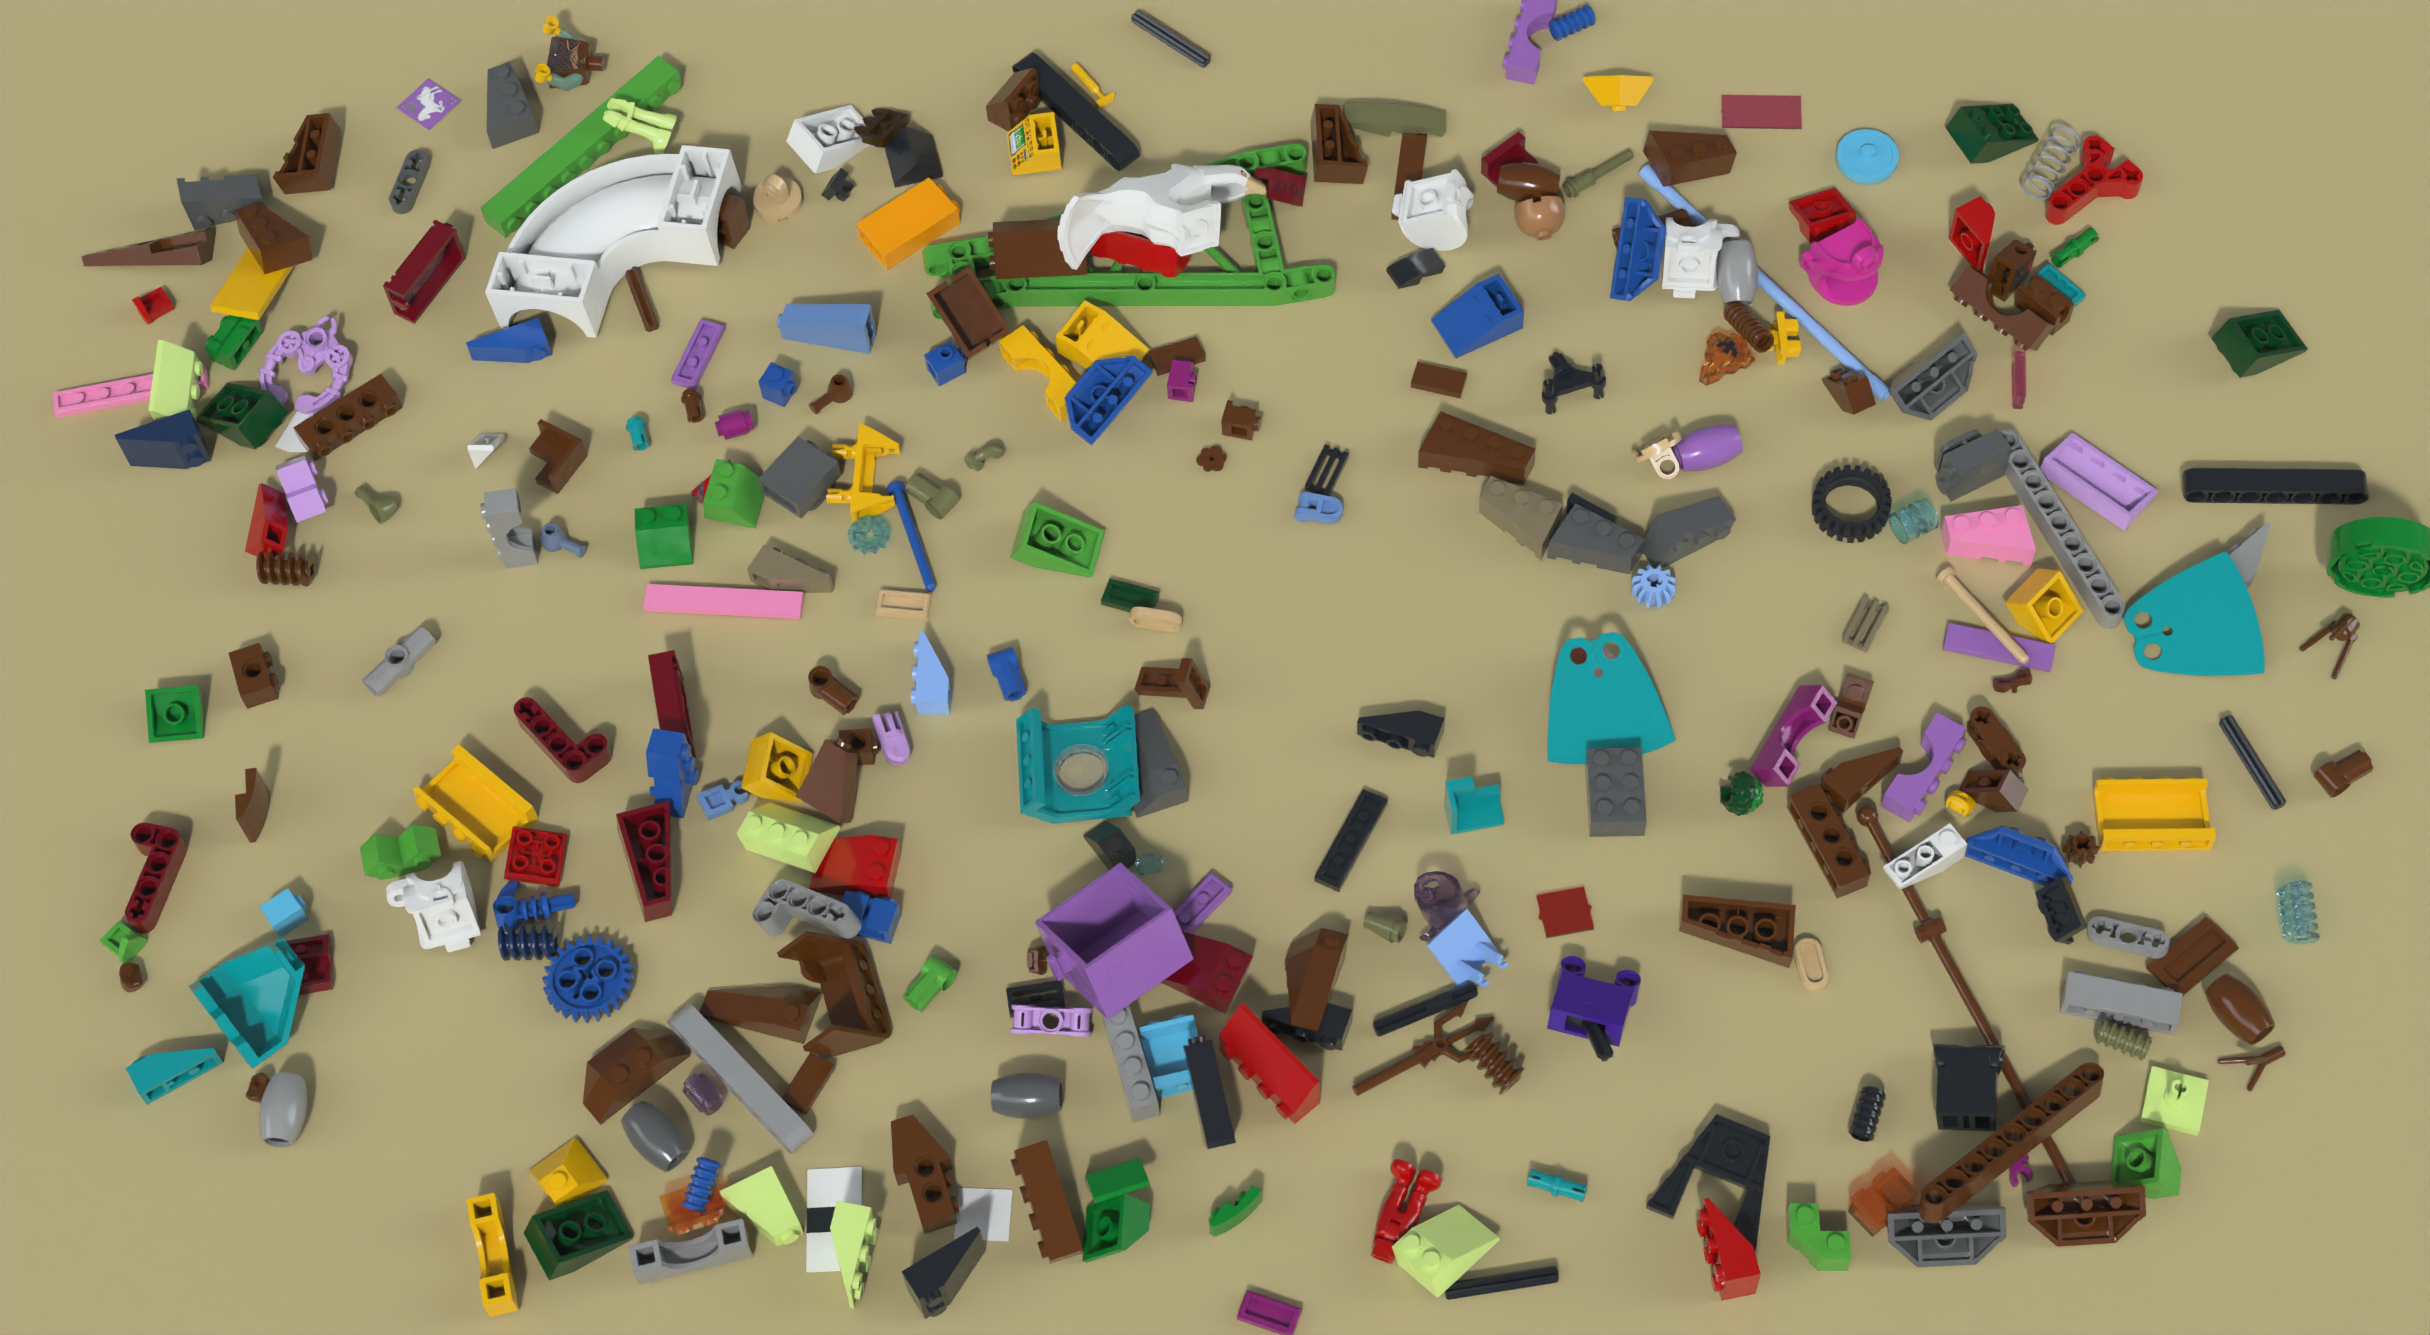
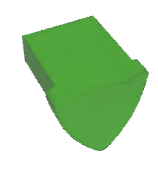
M118 921L100 939V942L118 956L119 961L123 964L131 961L147 943V939L142 935L136 934L121 921Z

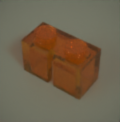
M1895 1167L1891 1168L1887 1173L1884 1170L1879 1172L1871 1181L1872 1187L1870 1186L1866 1190L1861 1188L1850 1198L1852 1202L1848 1212L1872 1237L1887 1226V1212L1912 1205L1918 1194V1191Z

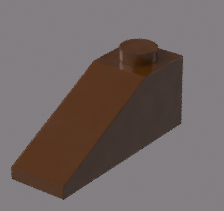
M1898 747L1842 762L1835 769L1831 767L1821 777V788L1824 792L1827 791L1833 804L1844 813L1900 764L1903 750Z

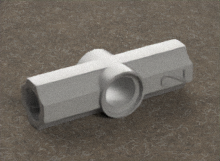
M418 626L399 645H393L386 650L385 659L362 679L363 684L372 694L380 697L399 678H405L412 673L414 664L436 644L435 638L425 628Z

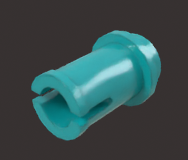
M639 416L629 418L625 427L630 432L633 450L637 451L638 449L642 451L647 449L649 443L644 429L646 427L645 421Z

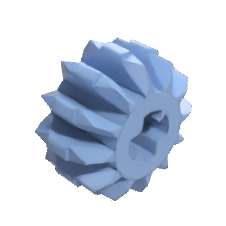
M1648 564L1646 571L1639 568L1636 576L1632 578V596L1637 597L1638 605L1645 602L1647 610L1651 605H1655L1658 610L1661 608L1662 603L1669 605L1671 598H1674L1676 594L1675 577H1670V569L1661 571L1662 567L1660 564L1656 569H1653Z

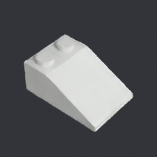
M852 105L795 119L786 141L815 174L836 168L870 146V144L862 143V138L854 131V127L866 125L862 120L863 117Z

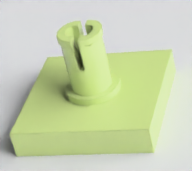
M2151 1066L2140 1122L2197 1136L2200 1131L2209 1080Z

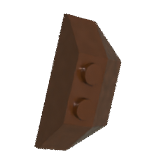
M631 1028L587 1061L583 1105L601 1125L690 1057V1053L673 1034Z
M2115 1181L2048 1184L2027 1192L2028 1222L2057 1247L2116 1243L2139 1220L2146 1216L2145 1186Z

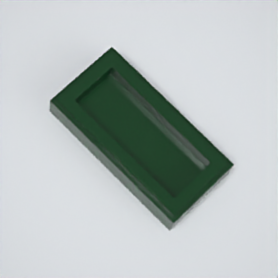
M1109 578L1101 598V605L1130 612L1133 607L1155 609L1160 594L1158 591Z

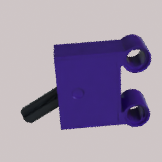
M1576 956L1565 957L1561 961L1557 980L1558 987L1551 1006L1547 1029L1589 1039L1597 1058L1605 1062L1608 1058L1613 1057V1050L1610 1045L1617 1047L1620 1045L1630 1008L1637 1002L1641 978L1636 972L1631 970H1621L1618 972L1614 984L1584 977L1585 962Z

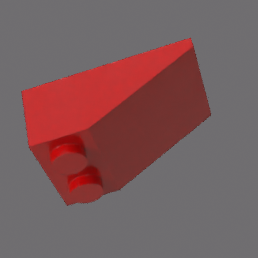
M875 835L835 838L816 873H813L809 889L815 892L843 896L845 891H863L870 895V899L891 898L901 856L898 839Z

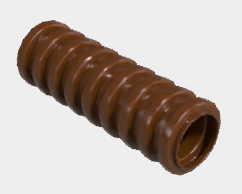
M1733 302L1725 308V320L1755 351L1763 353L1773 346L1774 336L1743 304Z

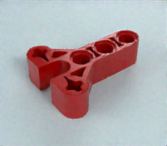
M2089 136L2084 140L2079 160L2083 165L2082 171L2050 196L2045 217L2051 224L2061 225L2097 197L2120 196L2124 199H2133L2139 193L2143 172L2128 159L2115 169L2106 168L2111 163L2115 148L2099 136Z

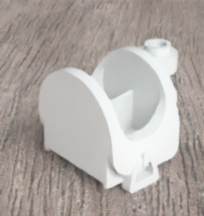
M1456 169L1451 170V173L1413 182L1406 180L1403 196L1402 194L1394 195L1392 213L1399 217L1398 223L1402 233L1415 245L1425 249L1433 248L1434 251L1453 250L1462 246L1467 239L1468 224L1466 211L1473 204L1474 193H1471L1466 187L1465 179Z
M1666 217L1665 227L1667 229L1663 248L1662 289H1674L1673 297L1695 298V290L1715 291L1718 288L1717 261L1719 250L1722 248V243L1726 241L1740 240L1739 229L1731 224H1717V219H1709L1700 226L1685 227L1675 223L1673 217Z
M461 860L453 862L451 872L444 878L424 881L419 879L416 873L413 872L406 874V879L393 881L386 887L388 903L394 907L405 906L406 911L409 914H413L420 945L423 949L445 945L447 952H453L470 947L469 938L481 935L472 887L466 868Z

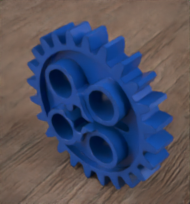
M589 935L586 943H582L580 937H577V945L573 946L567 941L566 951L557 948L559 957L550 956L549 959L553 966H545L544 968L548 976L542 977L544 984L547 985L543 987L546 995H549L547 997L549 1004H554L555 1012L562 1011L565 1019L572 1014L574 1022L577 1023L580 1017L583 1016L585 1022L589 1023L590 1017L595 1016L599 1022L601 1013L611 1017L609 1009L613 1007L619 1011L618 1001H628L624 992H632V987L629 983L634 981L633 974H631L634 970L632 964L628 963L630 961L628 955L623 954L621 946L615 948L613 940L605 944L603 937L600 936L596 942H593L591 935ZM590 959L587 964L579 965L582 960ZM613 971L610 976L602 977L605 972ZM568 982H575L569 988L564 987V985ZM593 993L598 994V996L594 999H587V997Z

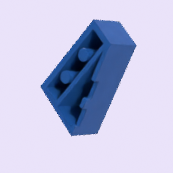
M653 728L646 750L648 777L654 778V787H650V795L656 796L654 804L669 801L670 815L672 817L684 818L693 785H697L699 780V769L696 768L695 757L691 754V745L688 744L685 733Z

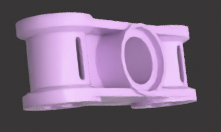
M1012 1004L1011 1009L1014 1010L1013 1028H1010V1033L1092 1036V1032L1089 1031V1021L1093 1008L1038 1007L1037 1005ZM1047 1013H1055L1058 1016L1059 1024L1056 1028L1046 1026L1044 1018ZM1079 1015L1081 1016L1080 1028H1079Z

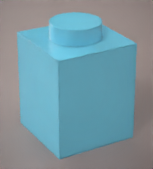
M288 888L259 906L280 938L308 920L303 911L307 908L306 904L299 894L293 896Z

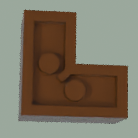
M540 419L537 424L541 434L530 446L529 450L532 455L546 461L547 464L535 479L537 484L559 494L586 459L587 453L582 439Z

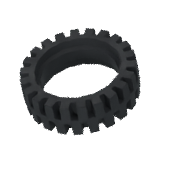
M1844 465L1842 471L1840 467H1836L1833 473L1829 470L1825 473L1824 478L1821 477L1812 498V515H1814L1815 523L1819 524V529L1822 532L1827 530V536L1832 538L1834 535H1837V541L1841 542L1845 537L1847 538V543H1853L1854 539L1857 538L1858 543L1864 542L1865 537L1868 540L1874 538L1875 533L1878 535L1882 528L1885 527L1891 511V492L1889 488H1886L1887 483L1885 480L1880 481V475L1877 473L1873 476L1871 475V469L1866 468L1862 472L1860 471L1861 466L1855 465L1854 470H1851L1850 465ZM1847 485L1860 487L1868 491L1875 498L1877 511L1873 517L1866 521L1856 523L1843 521L1835 517L1827 509L1826 497L1830 491L1837 487Z

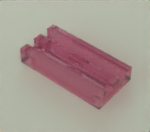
M2016 351L2011 365L2013 409H2023V403L2026 398L2025 351Z

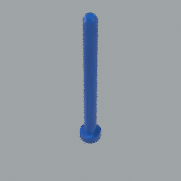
M902 481L893 482L887 486V492L889 496L894 495L895 503L925 588L932 592L935 590L936 585L903 494L906 491L905 485Z

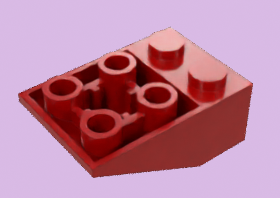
M1705 1198L1702 1209L1698 1210L1699 1220H1696L1699 1237H1704L1707 1247L1703 1248L1704 1257L1707 1265L1712 1264L1714 1274H1711V1282L1714 1292L1719 1291L1721 1301L1756 1294L1761 1273L1754 1247L1709 1198Z

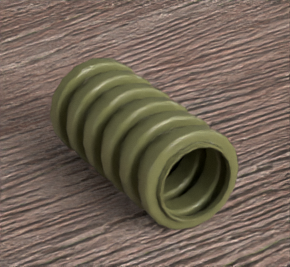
M2107 1019L2102 1021L2095 1038L2096 1043L2104 1042L2106 1047L2109 1045L2114 1046L2113 1050L2121 1049V1053H2131V1057L2136 1055L2140 1061L2145 1059L2152 1042L2151 1037L2144 1038L2142 1033L2134 1034V1030L2127 1031L2125 1026L2117 1027L2115 1022L2112 1025L2108 1023L2109 1020Z

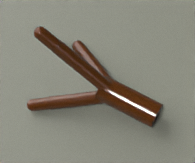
M2278 1046L2260 1056L2220 1058L2217 1062L2219 1064H2258L2259 1066L2247 1086V1090L2252 1091L2266 1065L2284 1057L2286 1053L2282 1046Z

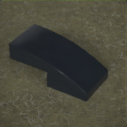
M1431 248L1399 260L1387 267L1386 272L1398 289L1418 285L1422 277L1442 273L1445 265L1434 249Z

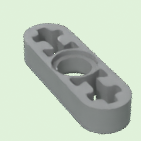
M2103 916L2093 917L2087 925V937L2092 943L2155 959L2164 957L2169 950V937L2161 930ZM2099 927L2104 928L2101 934L2096 933ZM2113 930H2116L2115 938L2111 937ZM2129 932L2134 934L2136 939L2132 942H2125L2120 938V935ZM2141 937H2145L2143 945L2140 944ZM2154 941H2159V942H2160V944L2158 945V947H2153V946H2152V944L2154 943Z

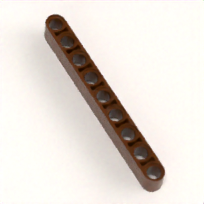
M2091 1062L2082 1064L1927 1184L1921 1192L1920 1217L1928 1223L1942 1221L2098 1099L2101 1095L2104 1079L2103 1068Z

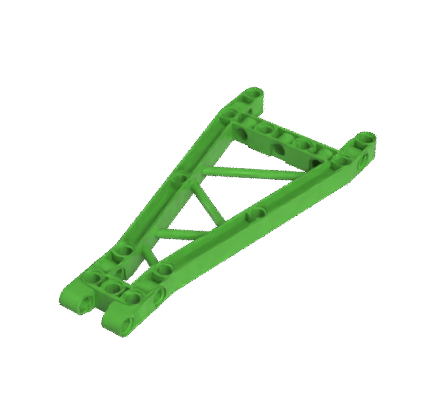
M1288 144L1242 152L1206 165L1239 166L1249 172L1253 178L1255 168L1277 169L1296 175H1303L1307 170V150L1301 144ZM1257 179V180L1261 181L1264 185H1265L1266 182H1268V181H1264V180ZM1267 192L1265 195L1253 194L1241 198L1246 228L1249 229L1250 246L1256 270L1258 269V273H1241L1215 247L1204 249V251L1227 273H1180L1176 277H1165L1161 273H1120L1124 264H1119L1114 260L1109 273H1096L1087 264V275L996 279V276L978 278L997 310L1018 306H1080L1084 300L1094 306H1277L1325 298L1335 292V270L1330 265L1321 264L1284 270L1269 200L1266 199ZM1061 214L1048 219H1061ZM988 236L927 246L922 251L925 272L929 276L953 277L970 266L976 275L977 270L990 268V255H994V247H989ZM931 303L933 316L937 319H942Z

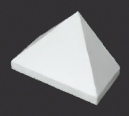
M479 434L468 444V452L475 469L506 439L505 434Z

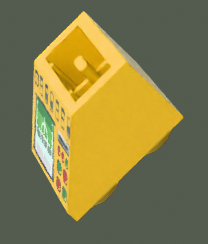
M1054 112L1029 115L1007 133L1013 176L1062 169Z

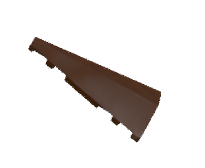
M211 227L200 232L184 233V235L160 238L129 245L127 248L110 249L105 252L87 254L81 257L84 266L203 265L213 259L216 231L215 227Z

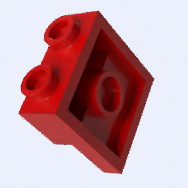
M1836 188L1789 201V210L1799 221L1800 232L1809 243L1819 242L1854 224L1856 221V212Z

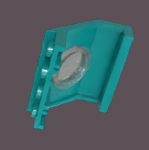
M1124 705L1106 719L1089 722L1049 724L1041 721V710L1035 708L1029 709L1017 718L1020 813L1052 824L1132 816V807L1140 802L1134 707Z

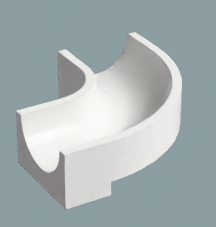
M682 145L679 154L645 155L604 165L581 175L555 191L528 216L515 234L507 252L498 253L485 294L500 328L506 329L511 327L515 313L518 311L540 309L568 318L583 330L586 337L596 338L614 286L625 276L626 271L631 270L633 266L639 267L659 261L718 266L720 256L717 242V227L721 203L725 193L740 194L742 188L730 149Z

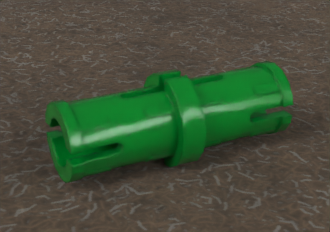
M2088 228L2078 237L2066 241V245L2051 254L2052 263L2056 267L2061 268L2074 257H2080L2084 250L2099 241V237H2096L2098 233L2093 228Z

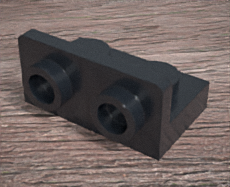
M2060 877L2035 892L2039 901L2038 908L2048 923L2049 935L2055 942L2068 945L2073 943L2072 936L2087 928V924L2068 878Z

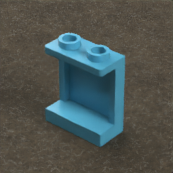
M1180 1014L1168 1021H1151L1140 1027V1039L1157 1099L1192 1091L1183 1045H1188V1039L1198 1037L1194 1015Z

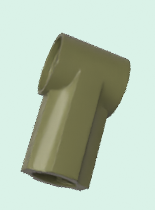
M920 472L914 473L908 479V483L905 486L908 494L923 503L926 509L935 518L940 520L959 502V497L950 487L946 485L940 487Z

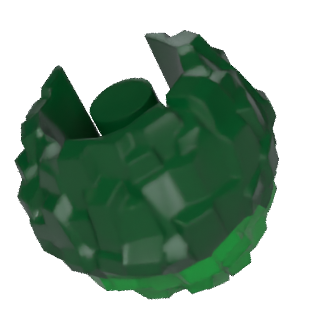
M1745 771L1728 777L1732 782L1729 785L1720 786V803L1729 812L1737 816L1747 815L1763 803L1762 798L1764 794L1761 784L1758 783L1754 776H1750Z

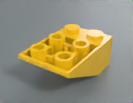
M1085 300L1056 335L1058 354L1086 369H1089L1096 360L1124 358L1133 355L1142 361L1149 352V348L1106 311Z

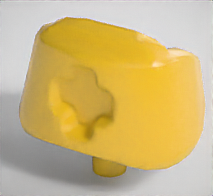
M1953 790L1949 793L1946 800V808L1950 807L1955 812L1962 814V817H1967L1975 810L1976 803L1968 794L1959 790Z

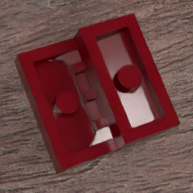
M329 934L286 941L297 957L305 964L299 995L332 990L333 969Z

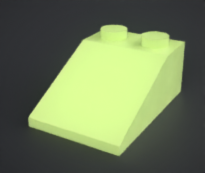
M1457 1205L1412 1227L1392 1246L1398 1265L1438 1298L1500 1239L1464 1208Z

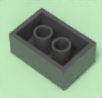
M1586 749L1585 773L1589 837L1644 836L1647 820L1642 749Z

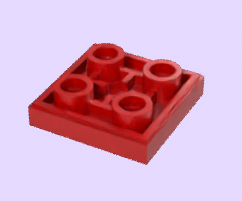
M513 826L504 879L559 887L567 834Z

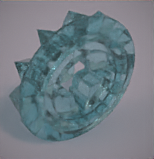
M865 516L859 518L852 523L848 530L849 544H851L855 551H861L864 555L866 552L876 554L880 548L885 549L886 542L890 540L889 528L878 517ZM872 529L874 537H871L870 540L866 542L865 536H867L870 530Z

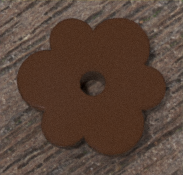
M1213 446L1210 449L1203 448L1201 455L1196 458V462L1199 466H1203L1206 472L1211 470L1221 471L1224 467L1223 462L1227 458L1222 453L1220 447Z

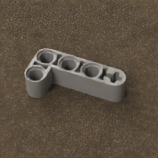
M786 879L774 881L752 913L753 920L767 935L772 937L781 934L793 917L847 939L856 936L862 927L861 920L845 903Z

